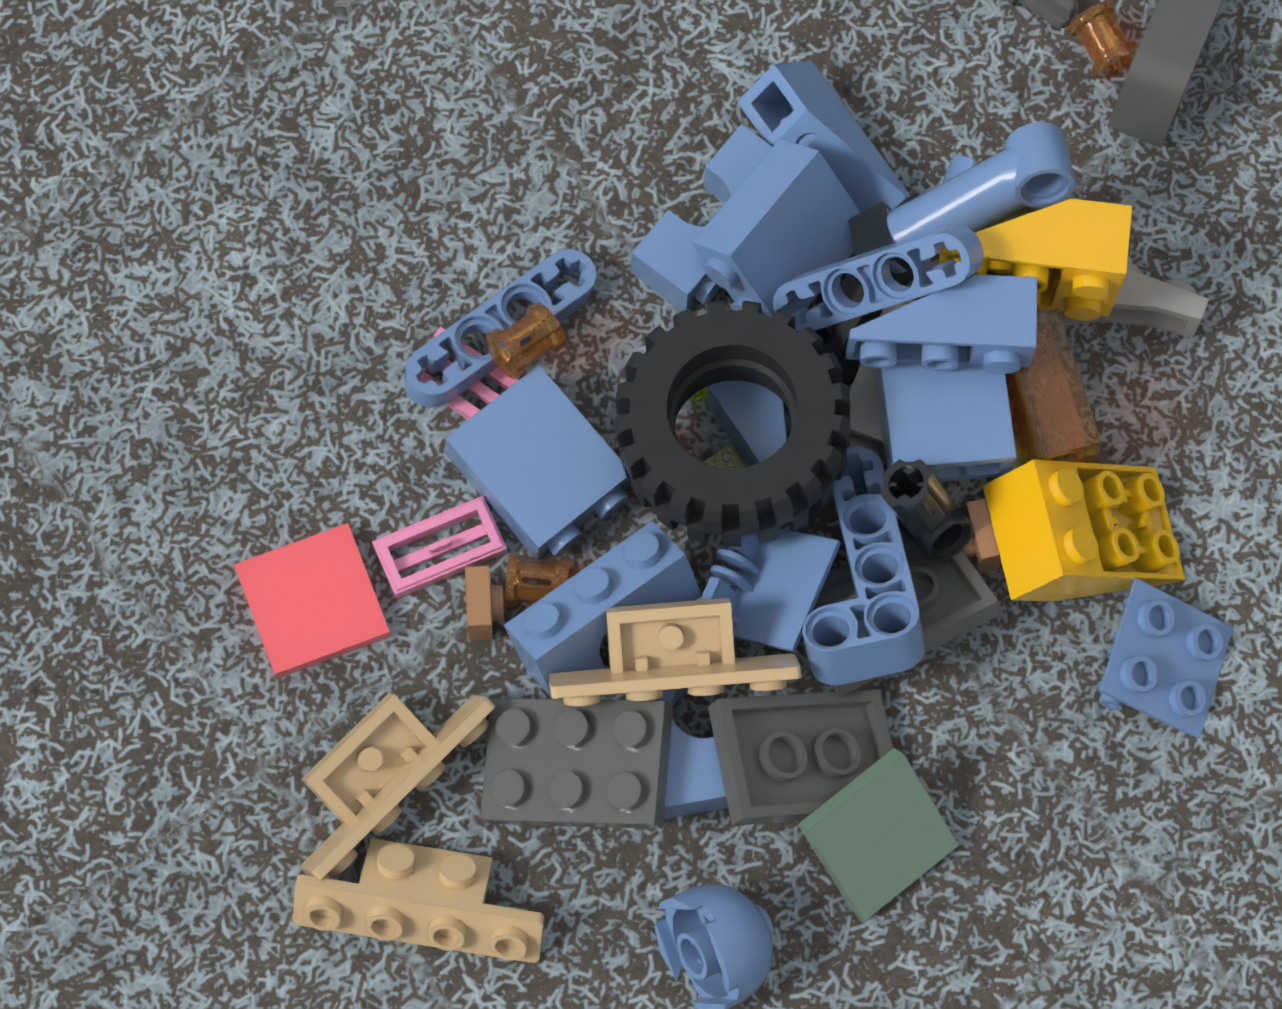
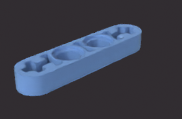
M959 224L947 225L800 274L778 288L773 299L774 313L777 309H781L795 316V329L799 332L806 327H811L815 331L955 286L979 270L984 257L982 243L978 236L968 227ZM946 248L950 251L958 250L961 256L960 261L949 260L932 267L930 258ZM892 257L902 258L909 263L914 275L911 286L900 285L892 277L889 268ZM843 273L854 275L861 282L864 290L862 302L851 301L843 293L840 284ZM820 292L822 293L823 302L810 310L808 308L799 309L796 298L807 299Z
M573 249L560 250L552 254L416 350L409 357L405 368L404 386L409 398L416 404L427 408L440 407L450 402L584 306L592 296L597 276L596 267L592 260L583 252ZM560 271L567 276L578 272L580 274L578 287L576 288L570 282L563 284L554 291L553 301L551 302L547 293L557 286ZM517 300L530 301L537 306L540 316L531 323H519L510 317L507 307ZM480 332L492 339L495 348L487 355L475 356L464 350L461 340L470 333ZM450 352L454 363L443 371L441 385L438 386L432 380L424 384L421 383L422 369L425 368L431 374L438 372L447 365Z

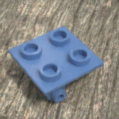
M777 528L776 540L762 544L759 543L757 534L741 536L742 547H728V550L719 549L717 551L716 558L722 564L721 566L712 565L710 567L709 574L711 576L702 597L697 598V600L729 598L732 608L733 637L735 639L795 653L803 634V623L806 617L813 611L841 542L782 528Z
M1134 579L1129 597L1123 600L1122 607L1125 610L1119 629L1112 636L1113 648H1109L1106 655L1109 661L1103 680L1098 682L1096 687L1097 692L1101 694L1099 704L1113 710H1122L1123 704H1126L1187 735L1200 739L1234 627L1139 579Z

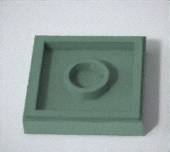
M895 748L886 753L798 824L850 909L864 922L959 846L907 758Z

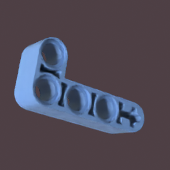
M862 446L847 448V464L842 478L833 482V499L857 598L819 607L813 610L803 623V638L810 669L815 678L828 685H844L903 672L918 664L925 653V641L919 606L896 515L880 494L884 486L883 463L877 453ZM855 489H865L866 494L856 496ZM894 630H902L897 633H888ZM831 644H839V645L834 646V647H826V646H829V645H831Z

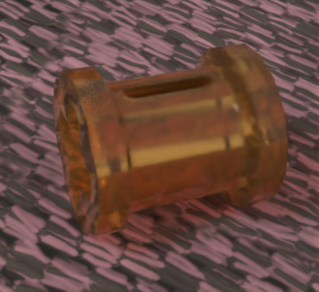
M1109 1L1093 5L1076 16L1067 27L1071 36L1081 41L1093 60L1092 71L1098 79L1106 78L1128 67L1132 63L1139 46L1135 41L1129 42L1114 18L1116 11Z
M535 302L527 307L526 316L504 330L494 328L485 336L488 351L494 362L511 379H517L522 376L526 371L525 366L546 352L557 353L566 346V338L558 320L545 305L539 302ZM530 335L531 341L521 346L519 342Z
M510 552L506 573L504 606L514 607L517 601L535 603L569 579L571 559L569 557H561L558 562L521 559L518 552ZM526 578L550 580L552 584L549 586L527 584L523 580Z

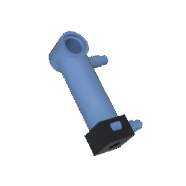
M1029 123L1019 127L1009 135L1005 141V150L905 204L891 209L882 201L854 216L848 221L855 256L947 225L959 224L968 227L975 233L1025 207H1029L1034 212L1063 202L1075 189V178L1065 134L1060 127L1052 123ZM892 257L889 268L894 280L903 286L913 281L914 275L909 263L902 258Z

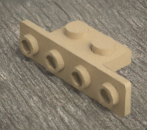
M729 598L608 607L606 608L610 668L548 674L551 698H563V703L568 706H587L599 703L601 695L625 693L627 700L649 701L661 698L663 690L687 688L688 694L694 696L717 695L725 691V685L749 683L750 689L756 691L778 690L787 686V680L801 678V667L795 654L735 658L731 601Z
M388 693L301 779L342 824L299 868L306 875L314 876L318 880H321L326 875L332 879L342 873L358 855L354 847L370 831L376 835L390 826L402 811L398 803L414 787L421 791L432 784L446 767L442 760L458 744L464 748L474 742L486 730L489 722L485 717L495 708L494 703L486 696H471L432 735L395 694Z
M370 838L359 884L327 878L318 880L314 876L298 875L294 886L293 923L296 925L311 927L321 931H336L373 937L384 941L392 940L436 947L447 951L455 950L498 957L509 961L517 960L529 963H537L539 961L545 917L540 912L485 904L493 857Z

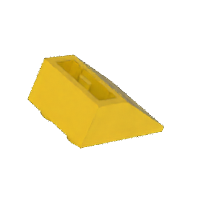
M1068 199L975 232L982 243L984 257L979 270L973 275L1037 277V312L1040 309L1064 311L1067 317L1082 321L1095 320L1100 316L1109 317L1127 273L1132 206ZM946 248L941 251L938 264L949 260L960 261L961 256L958 250L950 251Z
M1033 459L983 485L1010 598L1013 601L1053 602L1131 590L1134 579H1139L1151 586L1186 580L1179 557V545L1173 534L1165 504L1164 489L1159 481L1156 467Z

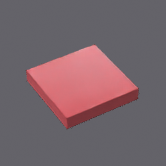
M348 523L234 564L276 679L391 637Z

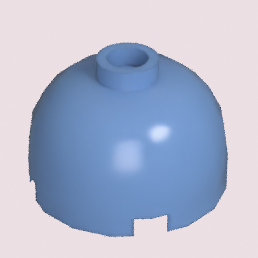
M709 883L690 888L660 902L658 909H666V918L655 922V933L660 953L676 981L683 965L700 995V998L691 1002L698 1009H729L745 1001L759 990L771 969L773 957L772 937L774 934L771 919L761 906L755 905L746 895L735 888Z

